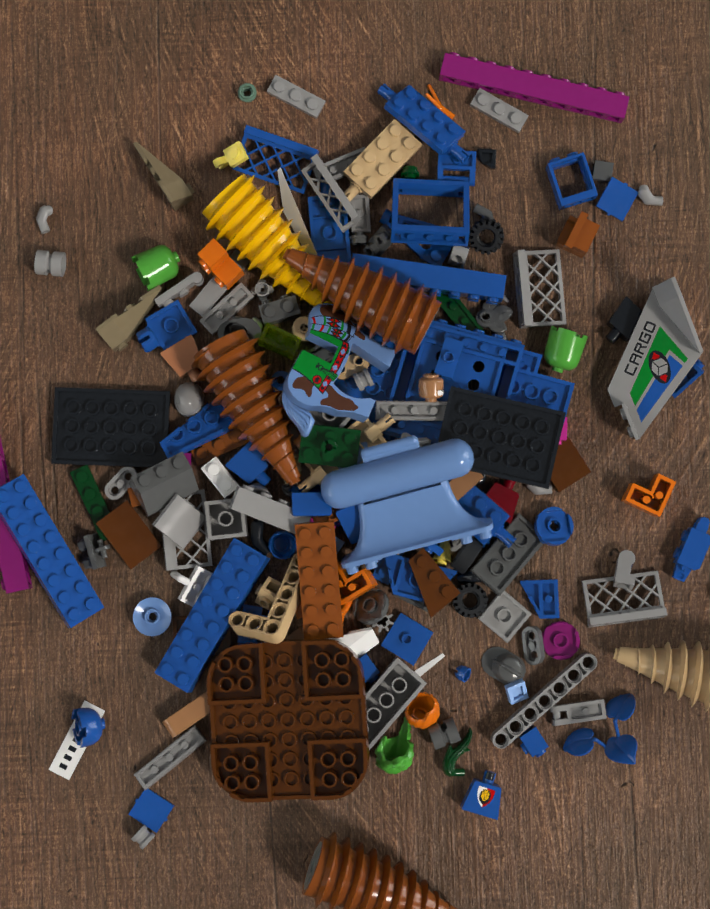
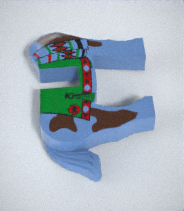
M330 303L316 305L310 311L308 331L305 333V339L335 353L331 363L302 350L283 385V407L302 437L309 436L315 422L309 411L323 412L335 417H348L362 423L369 418L376 400L351 397L339 390L334 384L348 360L350 351L384 373L390 367L395 356V349L382 347L373 338L369 339V336L359 330L357 332V327L351 320L344 323L345 313L341 309L333 314V304Z

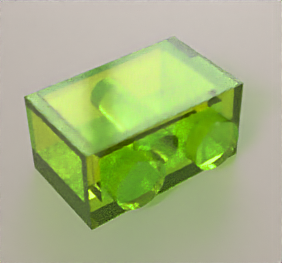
M267 322L259 338L258 345L293 361L301 345L302 338Z

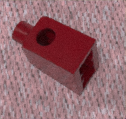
M504 479L502 485L494 482L486 495L510 515L505 523L511 524L519 493L512 490L516 483L515 481Z

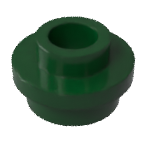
M410 165L403 167L400 174L401 178L418 179V168Z

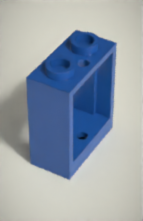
M576 151L568 154L566 158L560 159V157L549 160L545 169L559 211L596 199L598 193L584 152L578 154ZM578 163L587 191L562 198L554 170Z

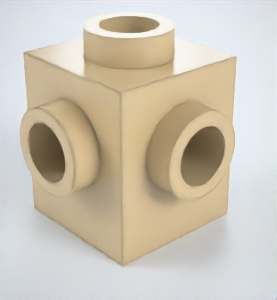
M268 576L265 583H260L255 592L258 595L255 603L270 611L281 583Z

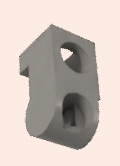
M453 246L447 264L461 269L464 268L470 248Z
M624 550L619 554L616 562L613 587L633 589L635 578L630 577V573L635 562V555L632 551Z

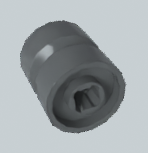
M453 717L442 720L440 725L435 723L428 727L435 750L445 747L448 742L453 744L461 741Z

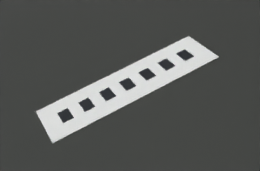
M85 700L81 708L94 709L98 712L100 718H102L105 710ZM75 720L49 768L50 771L67 780H70L86 747L80 748V745L76 744L73 734Z

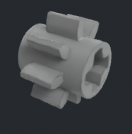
M389 614L388 616H384L387 617V620L385 621L386 625L383 626L382 624L376 623L372 624V628L378 626L379 633L381 632L382 628H385L386 631H389L387 626L389 624H394L392 621L389 620V618H391L393 615Z

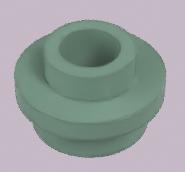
M244 83L239 87L238 96L243 102H252L256 98L257 91L254 85ZM250 91L251 94L249 96H245L244 92Z

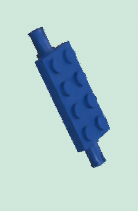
M383 84L378 89L377 93L388 101L385 103L384 109L440 156L444 152L452 154L462 164L469 158L470 154L458 145V141L465 135L466 131L412 86L408 85L399 93H395L386 84Z
M321 183L320 192L328 194L330 186L326 183ZM318 195L308 197L311 241L317 255L322 256L324 253V257L335 259L339 255L340 261L348 263L351 260L349 229L345 232L341 231ZM331 198L329 206L333 209H339V199ZM341 213L340 222L343 226L348 223L347 214Z
M476 485L458 500L462 508L472 516L492 518L494 528L491 530L492 537H497L508 548L516 541L517 538L504 528V523L510 515ZM479 534L473 535L483 545H486L487 542L492 538L490 537L488 539L481 540Z

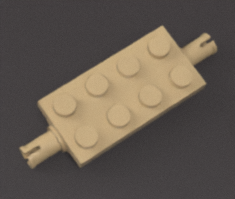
M396 119L343 171V174L350 181V186L344 191L350 202L358 193H363L372 199L422 147V143L414 137L415 134L408 128H404Z
M387 413L376 423H372L369 419L363 423L356 421L347 429L361 430L359 445L364 449L361 444L362 442H367L368 447L386 443L387 441L382 436V432L396 422L392 418L386 423L391 417ZM305 463L311 471L310 476L297 486L299 489H302L307 485L301 492H309L316 485H321L322 479L326 474L339 470V468Z

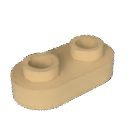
M354 353L348 357L344 366L345 371L340 373L337 379L346 380L353 377L352 374L360 373L364 368L368 369L370 363L361 358L363 360L360 365L356 364V360L361 357Z

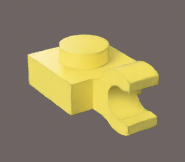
M237 141L223 150L225 156L213 160L215 168L219 167L220 170L228 165L235 168L248 160L249 157L242 143Z

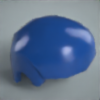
M286 530L275 532L268 542L269 551L278 559L291 558L297 551L296 537L293 533Z

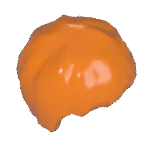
M419 692L405 710L406 720L415 728H428L435 724L440 716V707L437 699L432 694L426 692Z

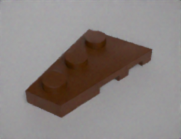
M424 548L408 560L429 616L432 618L457 597L460 592Z

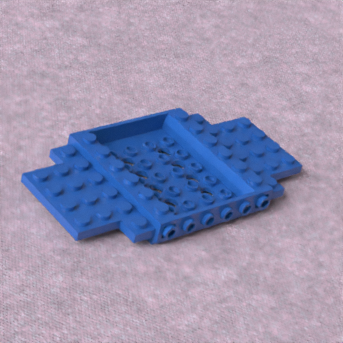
M442 319L433 320L415 355L401 349L395 354L390 367L385 373L370 364L367 370L374 382L373 386H367L363 391H360L353 377L346 380L336 379L334 383L339 390L354 398H371L376 401H425V398L420 397L418 394V381L423 377V374L431 373L435 370L438 362L436 354L442 350L445 337L447 336L463 341L464 346L453 380L441 377L444 380V394L442 397L437 398V401H448L451 386L470 390L468 388L469 381L476 380L479 383V388L475 392L558 410L567 414L575 385L572 382L539 374L538 369L542 354L524 350L525 345H522V342L519 340L511 339L507 341L501 335H485V332L479 329L470 331L464 325H448V322ZM366 326L363 327L360 331L369 336L370 329ZM375 335L373 339L382 345V336ZM388 342L385 347L395 349V344ZM358 358L356 364L360 365L363 360ZM480 361L484 364L482 372H476L473 369L475 362ZM376 401L368 418L372 423L379 421L375 420ZM395 421L396 423L392 424L382 433L384 439L388 441L400 439L402 433H408L417 438L427 437L431 440V444L438 443L443 421Z

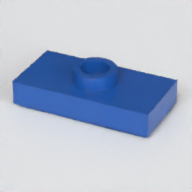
M445 337L434 373L453 380L464 346L463 341Z

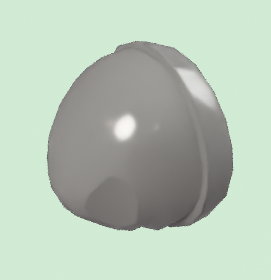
M186 382L178 387L174 395V405L181 415L185 417L195 416L204 407L205 397L199 385Z

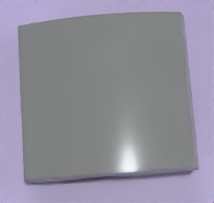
M175 494L152 525L178 546L184 548L206 517L178 494Z

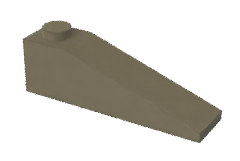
M138 142L133 143L175 211L194 200L192 195L194 190L189 182L185 184L182 178Z
M160 285L141 296L138 304L133 303L126 306L123 314H114L95 328L114 352L117 350L120 352L128 346L127 343L132 339L155 305L154 299L164 292Z

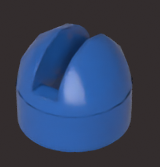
M463 665L456 668L458 672L454 673L455 677L462 682H466L471 675V668Z

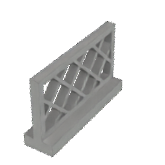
M560 249L517 250L512 256L519 329L566 325ZM554 254L555 263L550 266L544 258L547 255ZM533 255L539 260L538 263L532 267L528 263L527 256ZM540 263L549 269L544 276L536 270ZM550 272L557 276V281L554 285L546 279ZM532 273L541 279L536 286L529 280V276ZM542 282L551 288L546 295L538 289ZM552 290L559 297L555 304L547 297ZM534 291L542 297L537 305L531 300V295ZM544 300L552 306L547 314L539 307ZM554 309L560 313L561 321H554L549 316ZM536 310L544 316L541 322H533V313Z
M205 489L189 495L187 499L184 498L185 501L206 517L204 505L206 501ZM194 494H201V503L196 508L188 500ZM206 519L188 541V543L191 541L199 547L193 556L189 555L183 550L184 548L178 546L162 533L166 571L195 568L196 565L200 567L213 566ZM198 531L205 535V541L201 546L192 539ZM202 550L207 554L208 562L199 563L194 557ZM181 552L191 558L186 565L178 566L177 557ZM193 560V561L196 562L197 564H189V563Z
M658 571L630 574V577L635 578L638 585L633 592L629 589H624L630 593L625 602L615 596L620 588L614 594L604 588L608 582H614V576L581 581L588 628L666 617L667 609L664 606ZM648 576H654L655 585L652 589L643 583V580ZM588 584H595L600 588L595 597L588 592ZM640 585L649 591L644 600L635 594ZM602 590L611 596L606 605L597 599ZM651 593L658 597L659 605L651 606L646 602ZM632 596L642 602L638 608L633 609L627 604ZM613 598L622 604L619 611H613L608 607ZM594 601L604 607L598 614L591 613L590 606Z

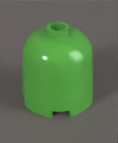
M165 245L155 246L131 257L132 262L136 263L138 267L136 269L137 274L143 285H146L147 291L173 279L179 271L178 262H180L178 254L176 251L172 252Z
M551 326L544 351L545 362L553 366V371L563 373V370L570 371L575 369L580 361L588 336L582 335L580 338L581 335L576 334L577 332L560 327L556 331L557 328Z

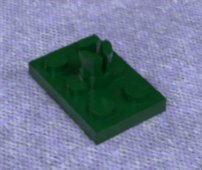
M314 424L309 436H301L298 462L342 468L357 465L361 430Z

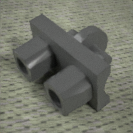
M386 224L382 225L367 244L364 245L363 251L367 255L381 257L393 244L391 243V231Z
M97 533L83 536L84 539L77 542L81 552L87 550L89 555L88 558L83 559L84 568H92L94 570L106 567L105 558L108 557L106 550L111 549V546H104L103 539L99 540Z

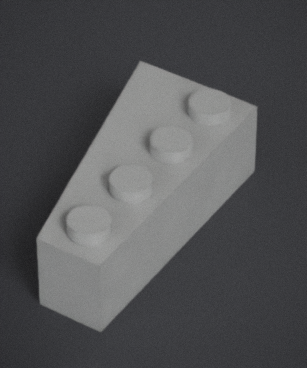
M244 484L242 488L236 487L228 507L294 534L295 523H305L311 519V516L294 517L292 515V507L289 506L290 502L280 498L278 502L271 499L272 495L262 491L259 495L253 492L254 488Z

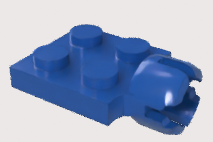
M176 300L145 318L147 326L137 332L136 337L143 350L150 352L157 347L166 350L190 334L194 336L198 332L180 302Z

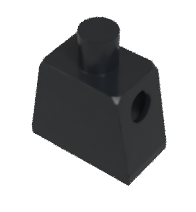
M627 296L620 302L607 322V326L611 331L605 337L612 344L619 338L625 342L631 338L642 313V310Z

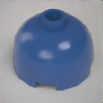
M91 708L73 709L72 720L75 719L73 734L76 744L83 748L98 742L102 736V730L105 729L104 718H100L98 712Z

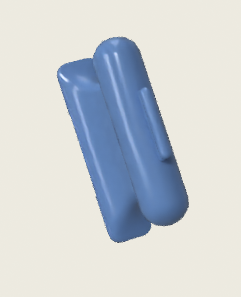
M411 435L367 447L360 452L363 463L332 471L326 474L321 482V495L329 506L343 509L357 505L360 519L359 539L354 550L343 556L340 563L342 569H346L348 575L359 572L358 567L365 564L367 570L374 569L378 566V560H382L384 557L457 539H460L462 545L473 542L472 535L476 534L480 535L481 540L492 537L491 530L494 528L492 518H478L464 510L455 498L448 481L468 474L473 467L474 453L471 447L461 439H449L420 447L418 438Z

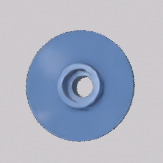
M155 597L140 601L133 612L135 627L139 632L147 636H157L165 632L172 619L171 610L167 603ZM151 613L156 614L157 617L155 620L150 619Z

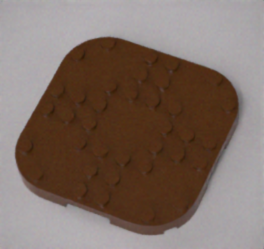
M333 639L287 640L278 644L246 642L225 649L212 662L207 674L208 705H210L212 744H210L211 766L217 784L229 793L230 797L242 802L252 803L292 799L333 800L347 796L359 786L369 766V741L364 670L361 661L351 648Z

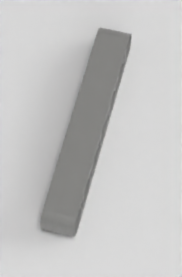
M582 653L492 732L491 741L494 746L503 749L511 744L597 667L596 657L590 653ZM585 657H590L592 660L591 665L588 667L583 665ZM575 669L577 677L574 680H570L568 673ZM561 682L563 685L562 691L555 692L554 685ZM543 695L548 696V703L546 705H540L539 699ZM528 708L534 710V715L531 718H526L524 714ZM513 721H518L520 724L516 731L510 729V724ZM498 734L505 735V741L503 743L499 744L495 742V738Z

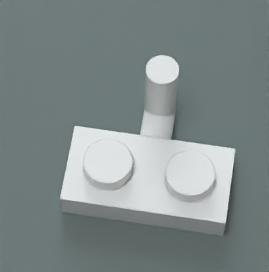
M198 565L195 566L189 578L176 570L171 571V577L185 585L178 599L193 607L213 573Z

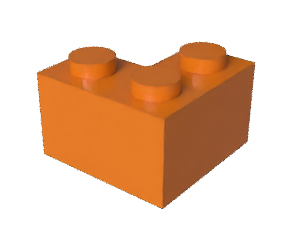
M214 238L197 253L200 259L198 261L201 265L200 267L208 275L212 273L215 277L214 281L221 288L224 286L229 290L245 275L243 270L229 257L228 252Z
M655 474L648 489L635 483H630L621 501L649 515L660 517L676 481L661 474Z
M338 562L341 605L350 603L378 585L370 570L365 568L351 576L347 574L346 569H342L341 562Z

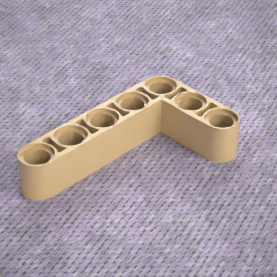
M297 553L289 564L267 617L242 611H235L230 614L228 622L237 635L273 644L281 643L284 640L301 600Z

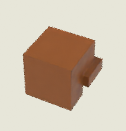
M581 211L578 218L570 215L555 246L583 258L600 225L588 220L589 214Z

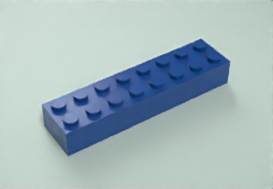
M356 253L352 255V258L355 256L356 266L363 267L369 261V270L376 272L383 266V275L388 277L397 271V281L404 283L411 277L410 287L417 289L424 284V292H429V295L437 290V297H441L442 293L448 295L450 299L459 300L460 297H465L470 302L485 300L486 304L497 305L498 302L501 303L504 297L507 275Z
M22 474L1 486L0 517L67 628H72L105 608L26 476Z
M233 538L154 673L186 693H192L231 627L228 622L230 614L241 610L270 558L240 540Z

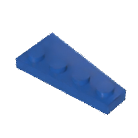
M211 403L206 404L200 412L190 417L184 425L178 427L163 439L160 445L167 459L180 452L185 454L232 431L228 427L233 420L230 417H219L224 407L222 405L212 406Z

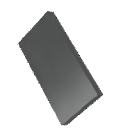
M519 513L514 517L511 524L505 528L512 536L517 538L516 541L508 548L497 538L470 570L498 596L504 592L543 545L535 533L534 526Z

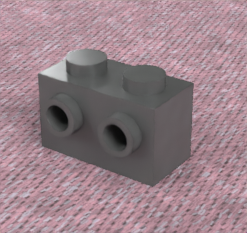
M285 294L276 301L268 299L262 301V305L258 306L264 327L301 317L295 295Z

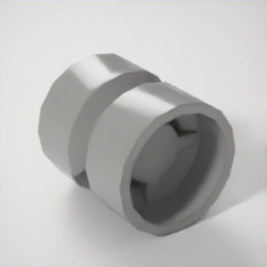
M37 250L34 261L35 274L48 275V273H51L52 276L63 277L66 270V253L54 251L50 254L48 250Z

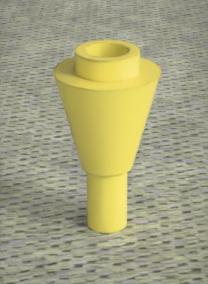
M450 540L440 543L439 546L444 549V552L440 556L436 553L434 554L432 559L436 561V564L447 566V563H451Z

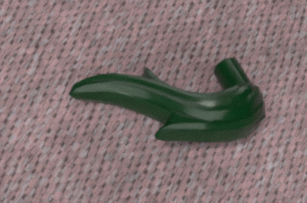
M471 728L468 729L465 738L456 747L452 748L449 744L442 762V770L448 777L465 775L464 768H455V764L463 753L471 751L468 748L472 738Z

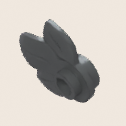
M484 302L482 310L476 315V321L482 328H489L495 333H502L507 331L504 322L512 316L513 310L508 306L499 305V302L497 305H490ZM482 316H487L489 319L485 320Z

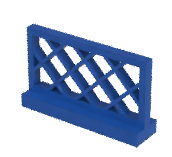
M246 125L241 143L252 166L247 169L236 166L233 170L250 176L255 175L254 177L279 185V181H276L273 175L279 168L272 171L267 162L278 157L281 169L284 170L287 176L286 181H289L291 184L288 185L290 190L304 194L308 180L304 177L297 161L305 158L311 160L310 163H312L311 157L319 154V151ZM247 138L254 140L258 148L248 152L245 147ZM271 146L276 154L266 159L261 149ZM260 151L264 160L254 165L250 155ZM288 152L291 154L293 161L283 165L279 155ZM266 163L269 173L263 176L259 175L255 167ZM295 163L299 173L289 177L285 167ZM312 170L307 172L309 176H311ZM301 175L304 181L302 189L294 187L291 179Z

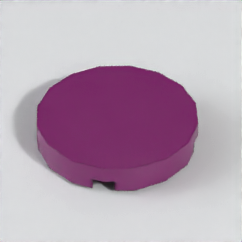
M553 622L542 633L544 651L554 659H568L579 648V633L567 622Z

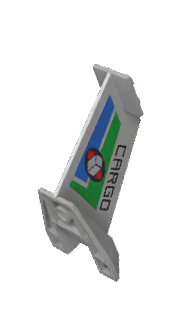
M675 277L652 287V291L607 389L614 407L622 405L623 408L619 409L623 420H628L630 426L626 428L630 438L634 437L635 440L641 438L703 353V348Z

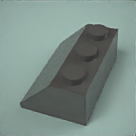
M183 452L132 476L129 482L130 487L148 517L164 509L175 494L184 499L199 491L192 467Z

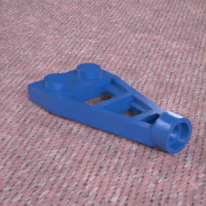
M386 209L379 222L386 224L391 230L389 220L392 217V211ZM398 215V224L437 226ZM404 243L422 261L442 266L452 248L450 245H431L429 249H423L419 244Z

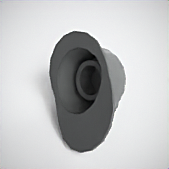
M233 316L219 326L217 334L218 338H221L237 330L244 329L249 339H260L262 332L260 326L254 320Z
M492 647L486 650L482 656L481 661L484 671L503 684L523 679L525 676L526 668L523 660L504 648Z

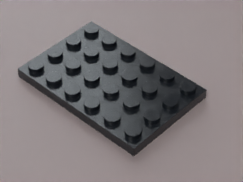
M451 386L438 442L449 439L465 441L474 453V463L470 470L472 472L549 489L566 412Z
M55 387L51 464L150 468L166 460L167 457L160 442L169 435L171 392Z

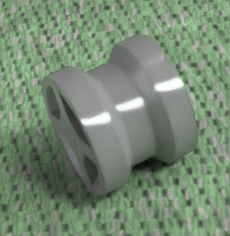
M364 368L360 373L352 374L360 391H363L367 386L374 385L367 368Z
M144 824L131 840L137 842L143 850L155 837V834L153 832L150 833Z

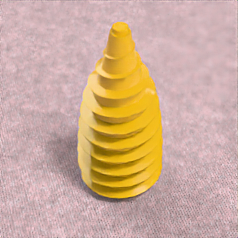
M243 174L219 193L202 212L209 220L206 230L216 228L219 231L216 241L224 238L229 241L226 251L238 249L240 253L237 261L245 258L249 259L251 262L248 270L257 267L261 269L260 280L268 276L273 278L272 288L282 285L287 288L286 294L293 292L300 297V300H305L313 307L323 304L321 303L322 293L318 289L312 291V284L306 279H302V275L294 268H291L283 259L287 248L306 251L309 244L300 246L297 240L301 231L291 232L289 227L293 219L283 221L281 213L284 207L277 210L273 208L271 204L275 196L267 199L263 196L262 192L265 185L256 188L252 183L255 175L247 177ZM330 300L324 302V303L333 304Z

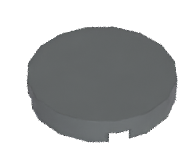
M374 587L354 600L352 605L353 614L363 624H376L386 615L389 599L385 592L378 587Z

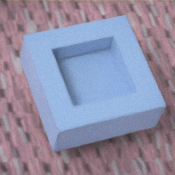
M522 678L504 685L508 701L511 705L529 698L525 681Z

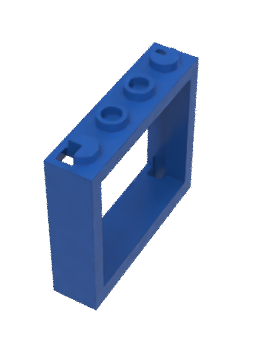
M393 178L391 243L468 246L470 234L469 182ZM402 194L463 197V227L398 224V196Z

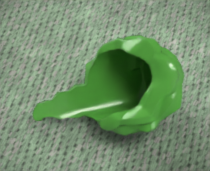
M405 717L403 718L404 723L401 726L399 735L387 739V736H383L375 749V765L389 774H398L401 771L407 770L412 765L414 744L410 741L411 727Z

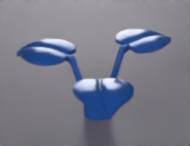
M633 694L616 696L605 707L606 715L609 718H614L613 723L616 737L609 738L607 744H604L598 738L593 737L594 732L592 729L580 728L568 736L564 743L563 751L574 756H583L588 754L593 749L594 742H597L604 747L605 754L610 760L622 764H636L637 741L631 735L625 734L620 736L617 724L618 719L625 721L634 713L636 700Z

